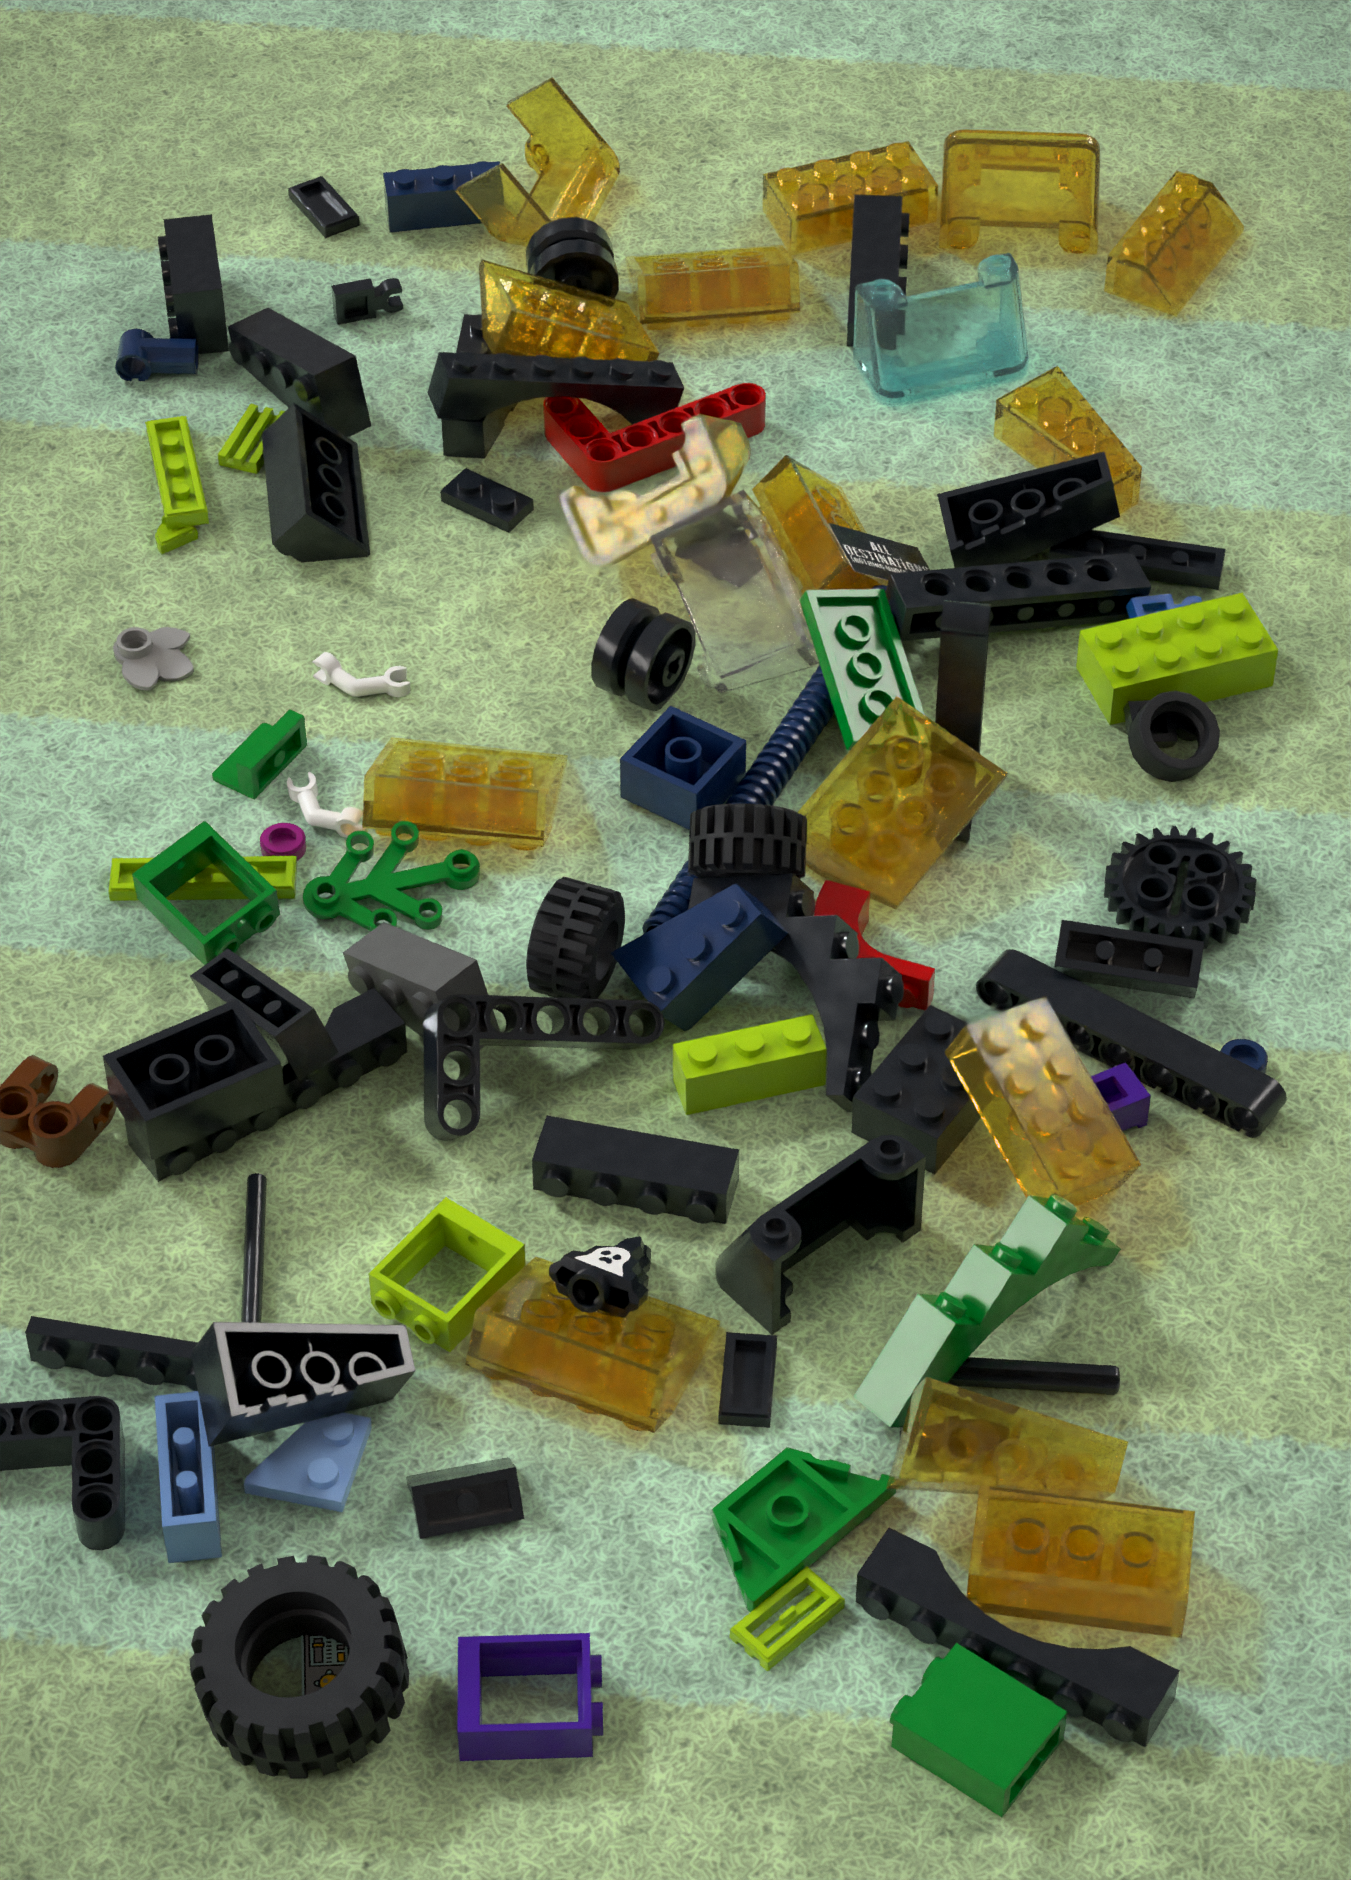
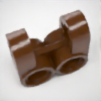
M31 1055L23 1060L0 1085V1144L11 1149L26 1147L34 1152L37 1161L43 1166L62 1168L75 1162L108 1126L116 1112L117 1106L110 1097L109 1091L94 1083L87 1084L69 1104L60 1101L44 1103L52 1094L57 1084L58 1068L48 1061Z

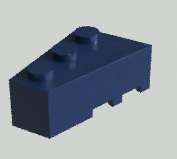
M735 883L611 952V955L648 1002H652L659 1007L665 1019L683 1031H688L752 970L788 932L764 903Z

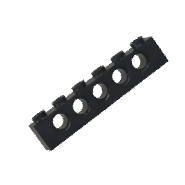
M1134 553L890 573L886 596L901 641L940 638L944 600L991 604L989 633L1118 622L1130 619L1126 605L1131 598L1149 596L1151 585Z

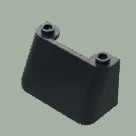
M881 1135L872 1139L758 1217L718 1256L715 1264V1275L718 1285L773 1335L791 1322V1310L786 1305L785 1300L793 1293V1282L783 1274L785 1271L850 1226L867 1241L874 1237L875 1233L887 1232L896 1234V1238L903 1243L921 1231L926 1156L909 1141L900 1136Z

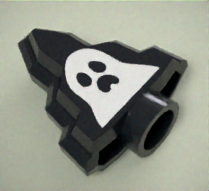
M638 1236L624 1239L614 1247L596 1245L584 1252L573 1250L565 1254L561 1260L550 1265L549 1276L555 1282L557 1291L569 1297L572 1304L582 1312L592 1313L601 1310L625 1318L631 1311L637 1310L647 1300L649 1290L646 1287L648 1286L649 1276L646 1273L650 1270L651 1249L644 1245L642 1238Z

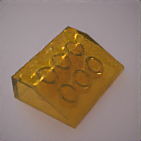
M783 245L625 257L636 318L639 324L646 325L648 330L671 328L670 323L686 321V325L689 327H703L711 324L710 319L726 318V322L729 324H742L750 322V316L766 315V319L770 321L790 319V313L800 312L798 263Z
M481 259L479 264L483 338L492 354L506 353L519 356L547 355L549 357L563 358L581 356L589 359L608 360L622 358L630 361L657 360L660 353L627 302Z
M896 696L798 811V813L807 818L806 866L830 881L870 891L871 899L897 910L1007 778L1008 773Z
M391 737L364 776L362 828L375 829V832L379 835L391 836V829L396 823L409 821L417 826L420 837L429 841H442L447 839V837L465 838L466 843L476 846L490 845L493 841L510 843V847L524 851L537 849L538 846L543 847L551 833L568 755Z
M539 1257L533 1258L476 1310L465 1365L481 1370L488 1378L517 1383L528 1387L535 1395L555 1397L575 1404L582 1412L603 1414L622 1421L626 1427L632 1430L650 1431L652 1433H655L674 1412L720 1326L719 1320L650 1296L647 1297V1300L637 1310L631 1311L625 1318L601 1310L592 1313L582 1312L572 1304L569 1297L557 1291L555 1282L549 1276V1267L553 1262Z

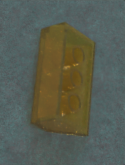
M1176 171L1108 254L1104 292L1177 317L1242 234L1244 225L1212 182L1197 178L1193 174Z
M785 455L752 489L760 504L758 512L771 525L774 531L772 534L773 540L785 551L789 559L786 562L787 567L799 578L803 585L801 589L802 595L806 590L871 589L876 585H888V580L855 572L828 523L866 533L840 486L790 456Z

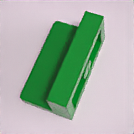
M289 709L273 726L268 723L260 724L212 773L213 781L255 800L307 746L304 715Z

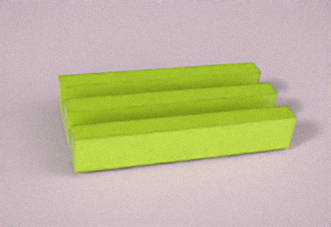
M250 404L218 453L219 466L258 474L264 464L262 441L249 462L245 460L256 446L267 425L274 423L285 411L281 410L276 416L274 415L273 408L265 407L263 412H259L258 405Z
M806 1566L730 1629L729 1638L736 1644H742L745 1647V1652L751 1658L755 1656L760 1661V1666L768 1672L844 1609L845 1599ZM810 1586L814 1589L797 1605L791 1606L781 1614L779 1619L757 1638L751 1634L805 1588ZM823 1599L826 1600L769 1648L766 1647Z

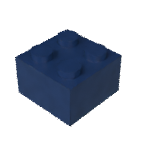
M669 706L620 758V796L635 805L690 830V814L707 806L723 804L732 795L735 788L738 787L741 779L744 778L746 774V740L673 706Z

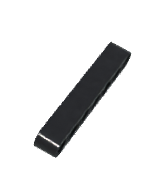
M1007 949L1002 952L976 983L977 994L985 1004L989 1006L993 1003L998 1005L995 1009L1029 1026L1037 1025V1030L1070 1047L1074 1044L1079 1046L1077 1048L1078 1051L1112 1068L1115 1065L1118 1066L1126 1062L1141 1083L1153 1089L1157 1086L1162 1088L1160 1090L1161 1093L1195 1110L1198 1108L1203 1109L1202 1113L1238 1132L1241 1129L1245 1130L1244 1135L1250 1138L1260 1136L1287 1101L1284 1088L1269 1075L1020 951Z

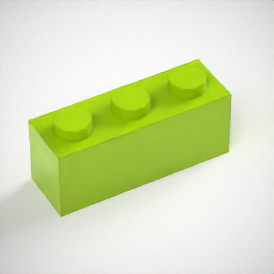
M813 1014L674 1043L673 1081L685 1114L700 1113L826 1085L827 1048Z

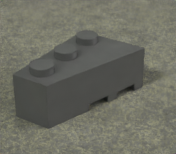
M385 922L343 952L349 969L348 980L352 987L360 994L375 988L405 1022V1025L421 1037H423L425 1013L434 1003L456 994L488 995L476 959ZM445 1008L443 1012L444 1023L451 1030L457 1031L460 1024L459 1016L454 1010ZM492 1010L490 1014L491 1024L500 1032L494 1011Z

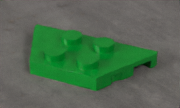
M787 1447L712 1508L714 1527L747 1610L749 1612L753 1611L806 1566L810 1567L895 1495L897 1480L885 1474H881L880 1480H875L850 1473L851 1465L831 1459L819 1460L810 1453Z

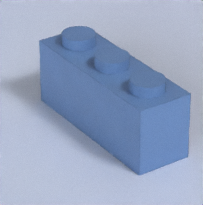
M194 1391L155 1396L162 1529L168 1563L222 1557L215 1448L214 1446L208 1447L199 1393Z

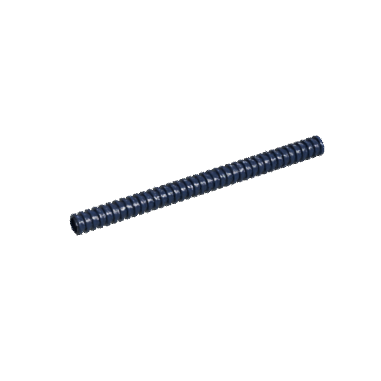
M876 585L871 589H884L886 593L887 586ZM820 664L816 672L811 676V679L806 683L805 688L800 692L798 698L794 701L792 707L788 710L786 716L783 717L781 723L777 726L775 732L771 735L769 741L764 745L763 750L758 754L750 769L747 770L744 778L741 779L738 787L733 791L732 796L728 798L726 804L774 805L776 798L780 796L782 789L786 787L788 781L792 778L794 772L798 769L800 763L804 760L806 754L810 751L812 745L835 713ZM688 861L684 863L675 880L671 882L662 899L658 901L655 909L652 910L649 918L644 922L642 927L643 934L688 910L693 879L698 878L688 872Z

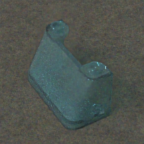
M1010 253L992 255L983 259L978 265L977 276L979 281L921 294L905 296L897 284L887 279H878L873 282L856 285L853 361L877 402L890 407L903 406L1017 381L1027 374L1029 356L1018 265Z

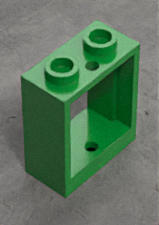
M206 821L200 823L132 873L137 899L204 965L226 949L236 953L242 943L255 933H261L269 929L280 915L277 890ZM213 864L251 902L204 936L166 897Z

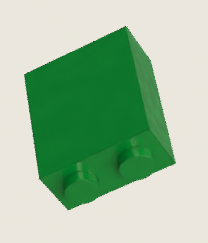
M956 1643L944 1659L938 1656L929 1664L922 1677L921 1686L912 1697L904 1695L896 1704L890 1716V1723L893 1725L891 1747L995 1814L1003 1817L1064 1740L1067 1711Z

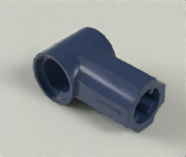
M129 329L120 338L115 370L119 377L125 381H132V378H136L138 381H145L150 377L151 373L197 374L199 366L198 341L196 339L154 338L145 330Z

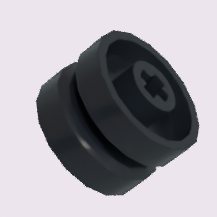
M579 217L559 218L543 225L531 236L526 247V266L530 278L532 298L541 312L551 319L559 321L590 319L602 314L613 304L619 291V276L614 261L612 242L602 227L591 220Z
M635 598L622 602L610 615L595 645L591 663V677L595 686L617 696L626 695L630 702L651 711L661 709L678 691L692 663L696 646V631L693 624L665 612L661 614L657 607Z

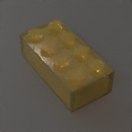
M909 141L892 143L889 146L867 151H857L845 156L821 159L814 163L792 168H782L778 171L763 174L762 210L789 254L795 255L852 241L854 194L902 196V213H910L909 228L937 222L938 184Z
M1046 997L966 1025L945 1050L947 1058L1026 1198L1029 1195L1049 1198L1051 1194H1055L1076 1207L1119 1189L1141 1166L1140 1161Z
M979 1485L967 1598L984 1613L1182 1638L1188 1604L1195 1511Z

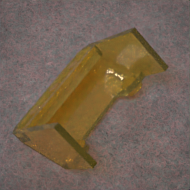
M551 77L508 101L506 105L530 134L525 143V159L528 165L539 175L530 193L524 189L503 163L462 184L455 191L484 224L488 232L501 242L527 247L531 236L543 225L559 218L579 217L594 221L620 173V164L615 152L554 78Z

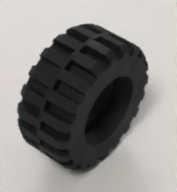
M309 1555L307 1556V1562H296L294 1556L277 1558L278 1565L264 1569L261 1563L248 1569L249 1577L239 1583L236 1579L231 1580L221 1589L223 1599L219 1603L212 1600L201 1615L205 1627L199 1626L195 1629L191 1642L194 1655L189 1659L191 1677L212 1734L221 1747H229L231 1756L244 1766L250 1765L254 1760L259 1773L273 1777L278 1776L280 1769L287 1770L290 1779L308 1778V1771L321 1769L324 1776L339 1771L337 1763L347 1758H350L352 1763H356L368 1755L366 1745L371 1740L377 1744L381 1743L391 1731L388 1717L395 1720L400 1716L405 1704L402 1692L409 1688V1669L406 1662L408 1657L394 1609L388 1597L381 1596L379 1586L369 1576L361 1575L358 1578L355 1567L342 1561H337L334 1567H330L326 1557ZM302 1635L323 1636L336 1640L350 1649L347 1661L338 1675L327 1685L310 1694L287 1698L276 1697L263 1693L251 1685L254 1672L263 1658L278 1645L291 1639L301 1637Z

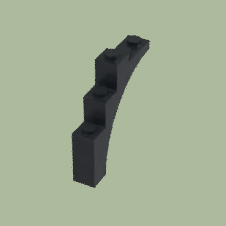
M793 873L694 878L688 909L736 883L764 903L788 932L771 952L790 962L812 993L825 1033L828 1056L826 1096L846 1112H852L853 1096L872 1075L873 1053L880 1039L878 1021H896L898 1003L902 1001L904 995L902 975L883 958H857L859 953L858 933L838 915L813 916L815 911L814 891Z

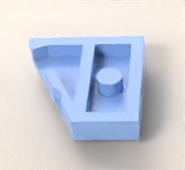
M340 1413L305 1422L246 1476L244 1481L245 1493L343 1512L372 1429L371 1418Z

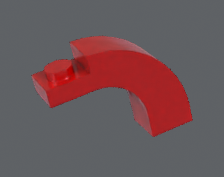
M826 879L816 900L814 916L838 915L858 933L859 953L857 958H883L902 975L904 995L898 1006L902 1008L914 1007L925 1011L930 1006L934 996L935 968L886 955L870 946L862 937L869 922L870 891Z

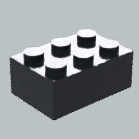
M212 214L163 219L165 236L157 237L170 339H196L198 341L199 354L229 351Z
M237 999L103 1055L109 1095L151 1160L286 1102L281 1062Z
M930 1005L853 1096L851 1133L867 1141H871L881 1135L900 1136L909 1141L926 1156L925 1170L935 1175L1009 1084L1014 1045Z

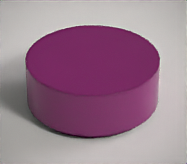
M277 823L269 826L260 836L262 856H297L298 861L304 856L307 848L304 831L291 823Z

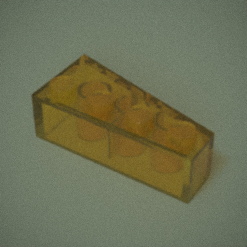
M1058 366L996 399L994 437L1034 467L1041 468L1105 451L1119 513L1121 514L1138 504L1142 466Z
M926 1377L913 1390L886 1488L1101 1502L1116 1492L1128 1441Z

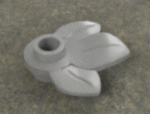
M139 627L128 628L117 636V641L113 646L114 657L122 664L123 678L130 685L140 690H152L158 680H184L194 672L190 659L180 651L188 643L190 633L177 628L161 627L152 632Z

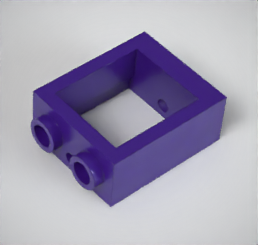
M590 1633L458 1637L457 1735L460 1761L593 1757V1736H603V1702H592L591 1688H602V1655H591ZM577 1674L578 1722L482 1725V1677Z

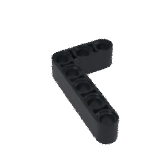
M944 600L940 635L934 748L925 812L924 838L970 841L981 747L991 604Z
M450 995L431 1005L426 1011L423 1021L425 1127L430 1135L443 1141L457 1139L475 1130L480 1119V1045L630 1050L652 1043L660 1037L665 1024L663 1014L655 1004L642 1000ZM445 1008L454 1010L459 1016L460 1024L457 1031L451 1030L444 1023L443 1012ZM493 1009L498 1010L505 1017L506 1028L504 1032L497 1031L491 1024L490 1014ZM539 1011L549 1015L552 1021L550 1034L543 1032L537 1024V1014ZM585 1013H590L595 1017L598 1024L596 1035L590 1034L585 1029L583 1024ZM631 1014L639 1017L643 1023V1034L641 1037L634 1034L630 1029L629 1019ZM446 1056L452 1057L459 1064L460 1074L457 1080L451 1079L444 1071L443 1063ZM447 1104L455 1107L460 1114V1125L457 1129L450 1127L444 1119V1109Z
M104 1396L0 1403V1471L72 1465V1509L79 1541L91 1550H105L118 1544L125 1532V1438L118 1405L112 1399Z

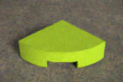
M164 515L161 518L162 523L155 533L157 549L161 555L199 539L198 531L192 525L167 530Z

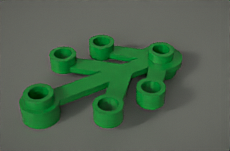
M401 821L392 827L391 843L366 879L349 882L360 863L370 860L374 854L373 837L365 831H355L347 837L346 853L330 876L314 878L306 885L303 891V904L305 909L318 919L329 920L342 916L369 930V932L377 927L375 923L380 920L388 921L392 926L397 927V917L392 910L379 908L371 911L355 902L371 898L415 920L419 928L431 930L438 927L442 922L441 904L433 898H424L418 901L401 891L445 882L447 886L456 890L469 889L479 880L480 863L474 854L460 849L447 855L444 862L394 873L406 854L415 850L419 843L417 826L409 821ZM404 833L412 836L407 841L400 840L397 837ZM357 843H363L368 847L364 850H356L352 846ZM466 864L469 867L465 869H458L454 865ZM330 893L334 896L329 899H323L318 895ZM430 910L436 913V915L432 918H425L421 913Z

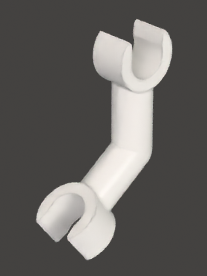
M324 652L312 661L321 668L313 675L315 679L325 685L332 683L352 697L383 693L393 697H403L410 693L409 681L396 683V681L407 679V668L403 666L389 668L384 676L356 679L342 669L337 658L331 653Z
M308 772L310 783L305 787L294 786L291 778L288 777L287 788L289 797L299 803L305 820L309 825L336 830L341 837L345 838L355 831H365L366 826L358 825L364 813L362 810L355 807H347L340 813L320 808L316 798L318 787L314 774Z

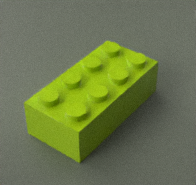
M1242 592L1080 630L1076 668L1109 725L1125 722L1123 707L1128 701L1151 700L1160 693L1179 691L1192 694L1203 702H1209L1272 687L1274 684L1278 648Z

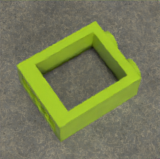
M445 1197L368 1273L371 1304L384 1318L389 1320L395 1318L411 1328L414 1334L427 1344L435 1343L446 1351L451 1352L526 1275L525 1244ZM444 1246L487 1271L483 1278L447 1314L404 1288Z

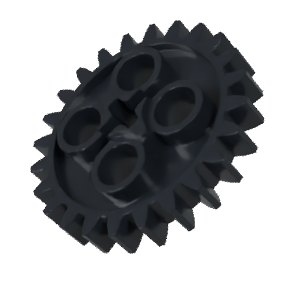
M1172 826L1170 835L1164 836L1158 828H1153L1152 839H1148L1138 833L1136 834L1135 845L1124 841L1121 846V853H1112L1111 865L1106 866L1104 898H1108V911L1117 912L1116 923L1118 925L1130 922L1129 930L1144 931L1145 933L1204 942L1203 949H1207L1210 937L1222 944L1225 942L1226 931L1237 935L1240 923L1247 924L1249 922L1250 911L1254 910L1257 882L1256 878L1251 877L1252 865L1242 864V851L1229 854L1230 842L1228 840L1215 845L1213 843L1214 833L1210 832L1201 839L1197 838L1196 829L1193 827L1188 831L1187 835H1180L1177 827ZM1187 861L1189 865L1179 913L1172 915L1173 896L1178 884L1181 863Z

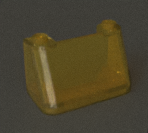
M969 129L956 130L950 133L945 138L943 144L939 248L969 249L973 247L978 241L980 226L1059 229V245L1067 253L1097 254L1100 192V145L1098 141L1090 135L1080 133Z
M701 414L682 423L683 431L686 432V440L682 449L672 454L680 474L642 496L633 491L620 490L609 496L599 495L598 497H593L586 494L583 488L573 486L557 495L585 559L593 565L611 566L617 564L728 500L751 455L750 443L741 423Z

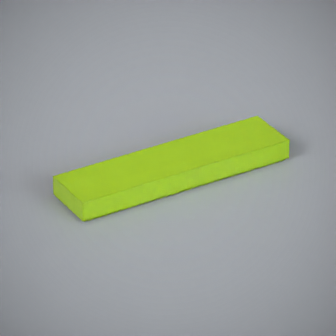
M179 416L145 422L167 530L191 525L209 524L208 510L187 417Z
M297 856L243 857L277 890L278 899H295ZM112 858L108 890L110 901H137L132 873L153 858ZM213 864L166 897L167 900L248 899Z

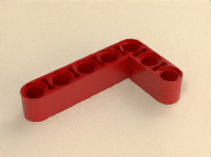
M737 384L612 433L602 425L579 398L565 396L546 397L543 402L544 435L587 487L597 492H610L758 435L765 428L766 392L757 384Z

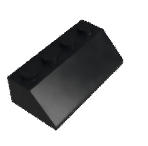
M294 403L262 433L272 545L283 555H290L301 563L368 557L370 555V545L358 445Z

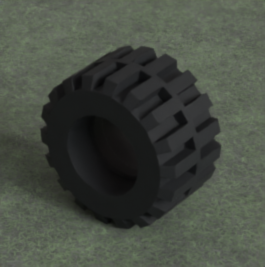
M719 804L696 810L690 814L688 872L698 878L793 873L801 879L805 877L807 818L791 809L761 804Z
M562 877L554 883L540 905L528 943L526 970L531 990L556 998L598 999L606 988L617 963L611 952L621 947L624 935L625 907L623 897L619 891L568 877Z

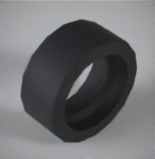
M1170 691L1158 694L1149 700L1137 713L1130 725L1128 743L1133 758L1145 772L1159 780L1176 782L1190 779L1210 762L1219 747L1220 729L1215 715L1205 702L1189 693ZM1161 714L1177 716L1187 722L1195 732L1198 742V749L1195 754L1183 760L1171 757L1161 751L1153 741L1150 731V725L1154 718Z

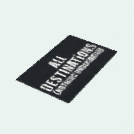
M828 523L855 572L889 580L890 573L930 570L918 547Z

